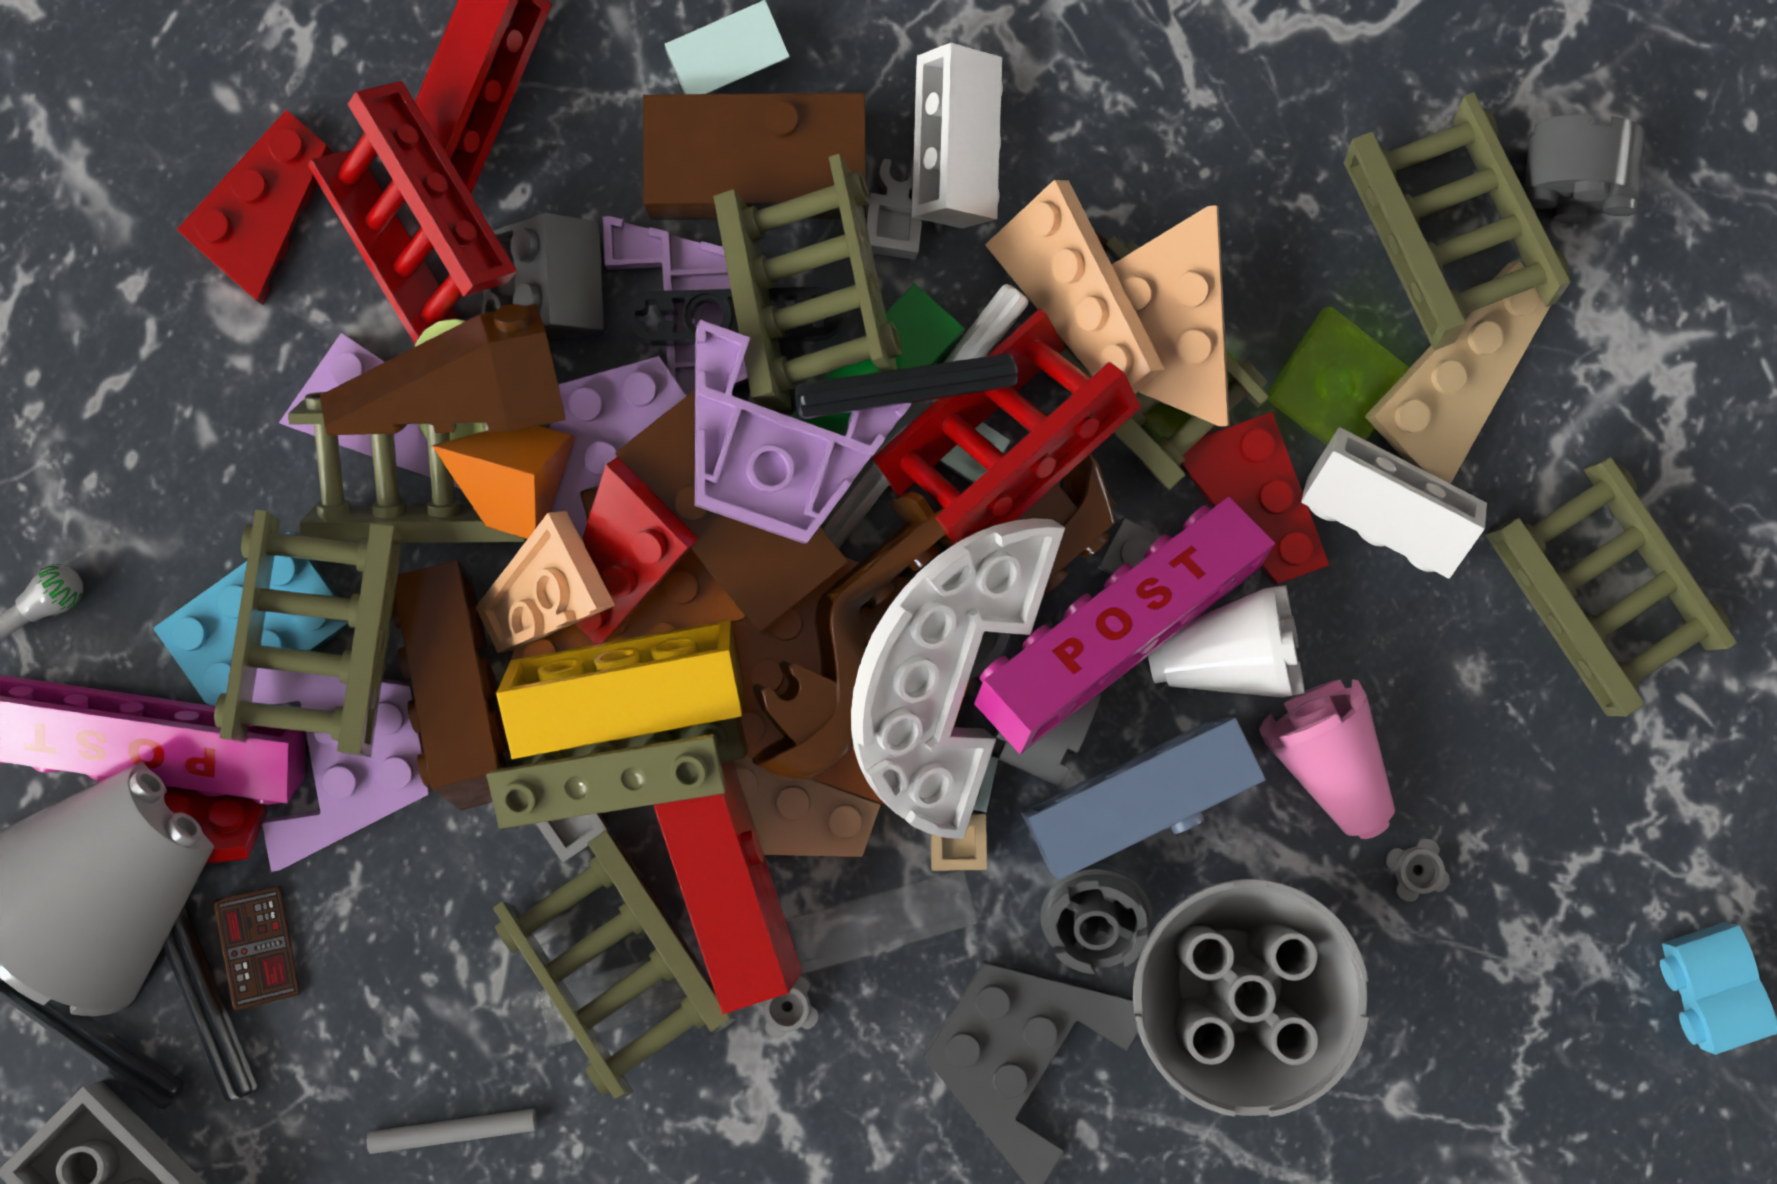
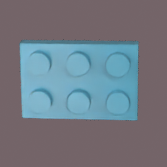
M291 532L285 533V534L295 535V533H291ZM274 556L269 589L339 597L314 560ZM247 561L153 628L207 705L216 706L219 695L227 692ZM266 612L261 645L316 651L349 627L348 621Z

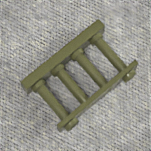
M1474 92L1463 97L1453 120L1455 126L1391 151L1386 147L1380 148L1373 132H1369L1351 140L1344 161L1349 176L1434 351L1455 343L1466 324L1465 320L1469 312L1534 287L1537 288L1545 306L1548 307L1558 302L1570 284L1568 262L1564 254L1558 249L1554 250L1497 138L1498 128L1493 114L1489 109L1481 107ZM1466 146L1478 173L1413 198L1409 194L1403 195L1395 179L1397 171ZM1489 192L1502 218L1501 220L1436 245L1432 241L1426 242L1418 226L1420 218ZM1513 240L1526 267L1460 293L1455 289H1449L1441 273L1443 265L1505 241Z
M840 154L829 157L834 185L758 210L755 206L748 207L734 189L713 196L739 334L750 337L744 361L751 398L759 406L781 414L792 412L789 390L795 388V382L871 359L881 372L897 370L895 357L903 354L898 331L892 321L887 322L862 207L870 203L868 189L861 172L856 171L852 173ZM836 208L840 209L844 235L771 259H767L765 255H762L759 240L765 238V232ZM850 257L855 285L781 309H777L775 305L771 304L769 289L775 287V281ZM861 308L866 336L791 360H787L785 356L781 355L779 339L785 337V331Z
M1115 236L1106 243L1107 252L1116 262L1140 248L1132 240L1123 246ZM1059 336L1065 347L1059 354L1087 376L1093 377L1084 365L1079 363L1066 349V343ZM1226 352L1227 377L1230 379L1228 382L1229 412L1245 397L1257 408H1260L1269 397L1262 390L1268 384L1267 380L1248 360L1245 359L1238 365ZM1137 392L1135 395L1141 408L1113 433L1170 492L1186 476L1179 467L1186 461L1183 455L1210 431L1215 424L1193 415L1168 440L1163 436L1159 441L1155 442L1141 426L1148 421L1145 415L1160 401Z
M325 392L307 394L305 400H302L288 413L289 425L314 424L321 501L299 522L301 536L359 543L362 537H369L370 524L374 523L394 526L403 534L402 543L525 542L526 539L486 527L472 505H461V501L455 499L453 477L432 447V445L450 441V433H435L433 425L426 424L432 500L427 505L406 506V501L399 497L394 434H371L377 501H374L372 506H351L350 501L344 499L338 435H327L324 425L320 395ZM487 422L482 423L483 431L488 430Z
M1612 457L1592 463L1583 469L1592 482V487L1533 526L1528 523L1523 524L1521 519L1517 518L1501 523L1486 533L1485 536L1606 716H1628L1645 705L1636 691L1640 687L1639 681L1698 642L1701 643L1705 651L1729 649L1737 642L1728 630L1731 624L1726 613L1715 602L1708 601L1635 493L1637 485L1631 473L1623 465L1616 464ZM1607 504L1624 532L1565 571L1554 570L1543 553L1546 550L1545 544ZM1635 550H1638L1655 577L1596 617L1585 616L1574 599L1577 596L1576 590ZM1666 596H1669L1686 621V624L1627 663L1616 662L1605 645L1608 642L1607 636Z
M255 509L253 524H247L242 535L241 552L242 556L247 558L227 692L219 695L215 707L216 727H221L219 738L246 743L248 725L331 734L332 740L338 741V752L371 757L403 534L394 526L374 523L370 524L369 537H362L359 543L278 533L279 519L268 511ZM274 556L356 565L357 570L363 572L360 594L353 593L351 598L269 589ZM266 612L348 621L349 627L355 628L352 650L345 649L343 655L263 646L261 645ZM257 668L340 677V682L347 684L344 706H337L334 711L252 702Z
M741 717L526 756L522 757L524 765L489 770L486 773L498 826L499 829L723 794L727 789L721 762L744 759L748 750Z
M605 830L587 842L595 854V857L588 861L590 864L588 869L522 914L519 913L515 905L503 901L494 906L493 909L501 922L495 925L499 937L512 953L520 950L591 1061V1064L586 1066L585 1069L594 1086L603 1096L610 1092L614 1099H622L634 1092L624 1075L693 1026L700 1029L707 1025L711 1032H720L737 1019L732 1012L722 1015L710 978L617 837ZM614 884L625 900V903L619 907L621 913L550 961L533 933L602 885L608 889ZM634 931L638 935L645 931L656 947L649 954L651 960L580 1008L563 980ZM675 977L687 995L680 1001L682 1007L611 1056L593 1027L663 978L669 982Z

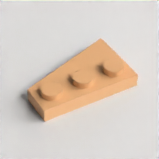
M559 511L547 513L477 604L476 609L497 653L526 646L615 606L568 512Z
M747 756L744 759L733 760L764 855L863 856L881 803L813 779L792 781L773 776L752 763L753 758Z

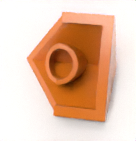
M534 426L509 432H489L487 430L432 445V447L486 527L528 539L547 513H550L576 437L546 427Z

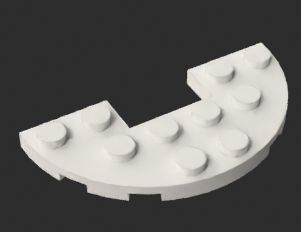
M1032 518L994 525L972 534L942 552L920 570L902 589L880 620L866 647L858 669L851 708V731L856 757L867 783L875 794L910 825L926 833L945 838L964 839L996 738L985 729L954 727L984 631L1031 634L1065 527L1053 519Z

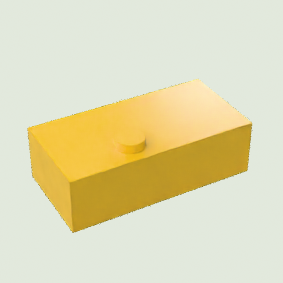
M725 620L510 660L496 694L511 758L515 759L742 717L744 682L731 620Z

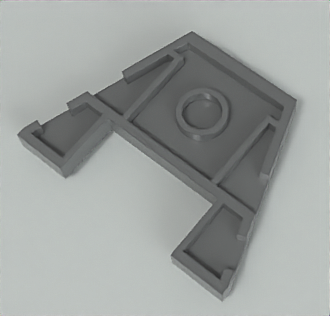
M982 961L926 1050L924 1057L1025 1184H1044L1064 1152L1063 1147L1017 1118V1115L1076 1021L1085 1024L1125 1051L1128 1050L1138 1034L1133 998L1128 999L1094 988L1081 987L1053 980L1050 977Z

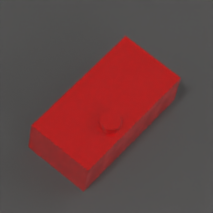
M733 760L721 763L727 789L725 793L653 805L722 1015L788 994L802 973L801 965Z

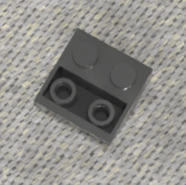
M542 213L493 231L516 268L517 273L508 283L483 291L482 314L494 312L498 308L509 304L523 306L536 304L548 340L574 339L604 330L599 221Z

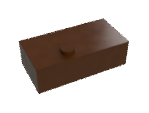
M865 93L643 95V204L651 220L717 219L713 196L733 189L748 207L755 206L758 210L832 186L834 181L829 157L836 154L841 155L852 173L860 171L866 183ZM863 205L862 207L864 211V216L866 218V205ZM836 208L806 219L841 218L840 209Z
M695 390L615 452L616 456L699 539L691 549L759 633L848 562L821 526L810 540L803 544L695 506Z

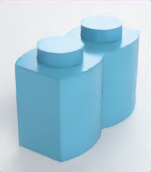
M1723 922L1662 943L1665 958L1660 960V968L1668 986L1673 991L1678 990L1681 994L1685 1011L1679 1013V1019L1686 1037L1693 1045L1698 1044L1702 1050L1716 1055L1777 1034V1019L1774 1009L1759 979L1754 955L1740 925Z

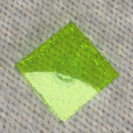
M1323 307L1266 394L1269 396L1267 401L1326 446L1339 427L1367 441L1374 430V426L1365 418V415L1409 370V367L1333 307Z

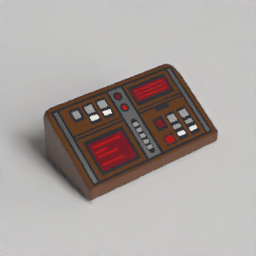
M275 886L216 899L214 901V909L234 1010L300 995L281 887Z

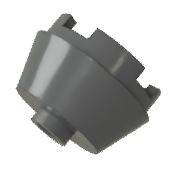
M1098 861L1059 880L1047 893L1042 904L1040 916L1043 933L1049 944L1054 948L1056 957L1070 968L1088 974H1095V968L1112 967L1124 962V967L1132 964L1140 956L1148 937L1152 933L1154 922L1152 906L1144 891L1124 869L1106 861Z

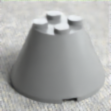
M1258 879L1231 880L1205 887L1191 894L1174 906L1156 925L1143 947L1136 967L1133 985L1134 1015L1141 1041L1148 1056L1164 1078L1185 1097L1206 1109L1234 1117L1235 1115H1269L1273 1117L1298 1110L1314 1102L1337 1084L1347 1072L1360 1050L1367 1030L1369 1017L1366 1016V981H1368V976L1362 955L1353 937L1336 915L1322 903L1293 887L1281 883Z

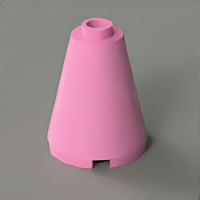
M1352 679L1351 688H1345L1341 680H1334L1305 691V694L1296 695L1285 702L1284 706L1288 713L1277 722L1272 714L1264 719L1259 728L1264 743L1346 835H1359L1361 839H1369L1383 833L1389 827V820L1395 813V806L1367 694L1358 680Z

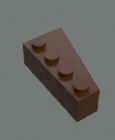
M453 560L399 574L397 576L392 620L397 629L402 628L405 647L398 649V660L404 678L407 681L411 680L414 699L409 700L407 703L408 715L413 730L416 733L421 732L424 753L417 755L420 777L426 787L430 786L434 792L455 807L465 810L493 802L486 773L489 770L507 768L504 752L509 750V745L501 714L498 709H493L491 704L492 700L497 699L496 692L499 688L496 675L487 657L480 658L478 651L487 648L488 642L483 622L476 609L478 601L472 577L458 560Z

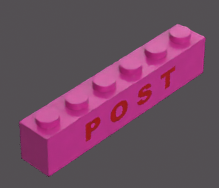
M1227 497L1213 509H1210L1207 505L1200 507L1186 520L1182 527L1184 529L1174 538L1169 534L1161 536L1145 552V559L1134 568L1129 563L1121 566L1105 582L1104 587L1106 589L1094 598L1088 593L1082 595L1066 610L1063 615L1065 619L1052 629L1047 624L1039 627L1025 640L1022 645L1023 651L1011 660L1006 656H1001L984 670L980 676V680L983 683L974 704L1020 755L1261 568L1275 542L1230 497Z
M0 675V764L27 765L40 772L68 771L87 774L88 777L95 780H104L143 761L150 771L161 778L165 788L177 787L197 790L201 795L211 797L222 795L251 798L256 803L266 805L287 803L305 779L306 731L248 725L246 743L234 742L219 738L221 727H216L214 720L216 706Z

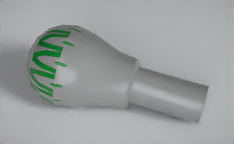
M52 564L40 569L31 579L24 592L16 598V604L0 614V642L29 621L36 622L44 617L60 614L74 608L81 601L84 590L83 580L78 572L64 564Z

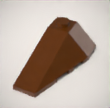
M509 304L498 308L494 312L479 314L320 395L327 435L396 434L403 430L407 424L433 425L435 433H454L456 423L487 422L489 432H509L566 420L546 331L536 304L526 306Z

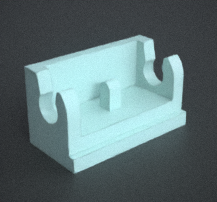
M765 0L665 43L666 53L685 94L711 93L769 66L785 61L790 57Z

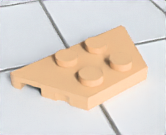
M1215 205L1207 206L1113 263L1112 266L1165 368V371L1138 392L1217 426H1229L1219 207Z

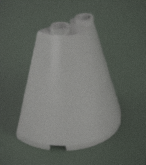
M143 761L0 830V978L15 990L39 1004L45 1005L52 999L70 1005V1013L73 1015L101 1016L119 1012L134 1002L214 849L213 844L202 833L200 825L193 817L182 812L174 814L167 807L164 801V794L167 790L163 781L158 775L150 771Z

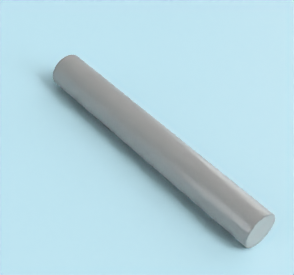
M532 1108L369 1131L366 1139L369 1154L531 1132L537 1130V1116L535 1109Z

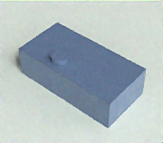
M1216 717L1021 811V814L1049 872L1059 881L1168 827H1171L1173 834L1188 830L1205 820L1201 813L1202 811L1266 781L1237 719Z

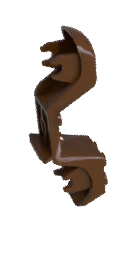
M1091 454L1061 479L1060 486L1058 483L1054 485L1017 519H1053L1065 527L1043 595L1057 587L1068 576V572L1064 567L1074 558L1081 554L1085 559L1104 546L1110 539L1106 531L1116 522L1112 508L1116 502L1109 495L1100 465ZM909 492L898 495L891 501V508L906 523L823 593L818 601L815 612V628L820 653L821 675L795 663L791 664L782 660L779 663V667L788 679V688L783 694L777 696L775 691L758 683L752 686L756 705L784 736L763 748L752 759V763L769 774L792 781L811 779L832 768L854 749L851 731L853 691L858 669L868 645L859 608L862 609L868 606L872 609L884 601L897 588L892 579L910 568L913 572L919 570L938 554L940 549L935 544L944 550L954 545L935 518L944 508L933 512L922 495Z

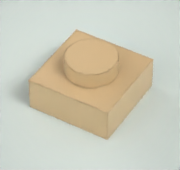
M972 813L964 839L945 838L930 834L932 871L987 870L986 813Z

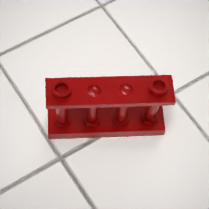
M403 81L356 91L348 106L362 127L363 135L353 149L311 159L308 167L414 344H416L424 330L438 321L459 319L452 307L462 295L465 297L508 283L517 273V270ZM377 154L392 177V181L384 192L368 168ZM405 201L421 225L412 239L396 215ZM433 249L436 250L449 272V276L440 286L424 261Z
M1041 309L987 355L1007 353L1013 356L1019 372L1015 386L939 398L872 458L882 475L899 496L916 482L944 508L935 518L953 544L994 525L1017 520L1141 408L1125 373L1110 361L1090 378L1061 356L1059 353L1065 347L1047 313ZM1041 369L1073 394L1049 416L1017 392ZM999 407L1030 431L1006 455L975 429ZM957 444L988 470L963 493L933 468Z

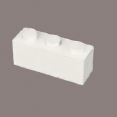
M949 43L917 55L912 218L958 228H966L997 219L999 151L1001 147L1000 113L1003 91L1001 81L1002 57L954 43Z
M1341 427L1337 429L1308 475L1301 503L1309 506L1311 511L1318 517L1327 521H1338L1356 530L1368 543L1379 547L1386 546L1406 556L1410 563L1418 569L1426 572L1435 571L1450 579L1485 529L1486 502Z

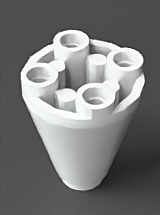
M1287 585L1262 589L1199 616L1148 655L1154 683L1167 681L1169 687L1281 698L1305 694L1302 669L1296 648H1299L1294 616L1291 614Z

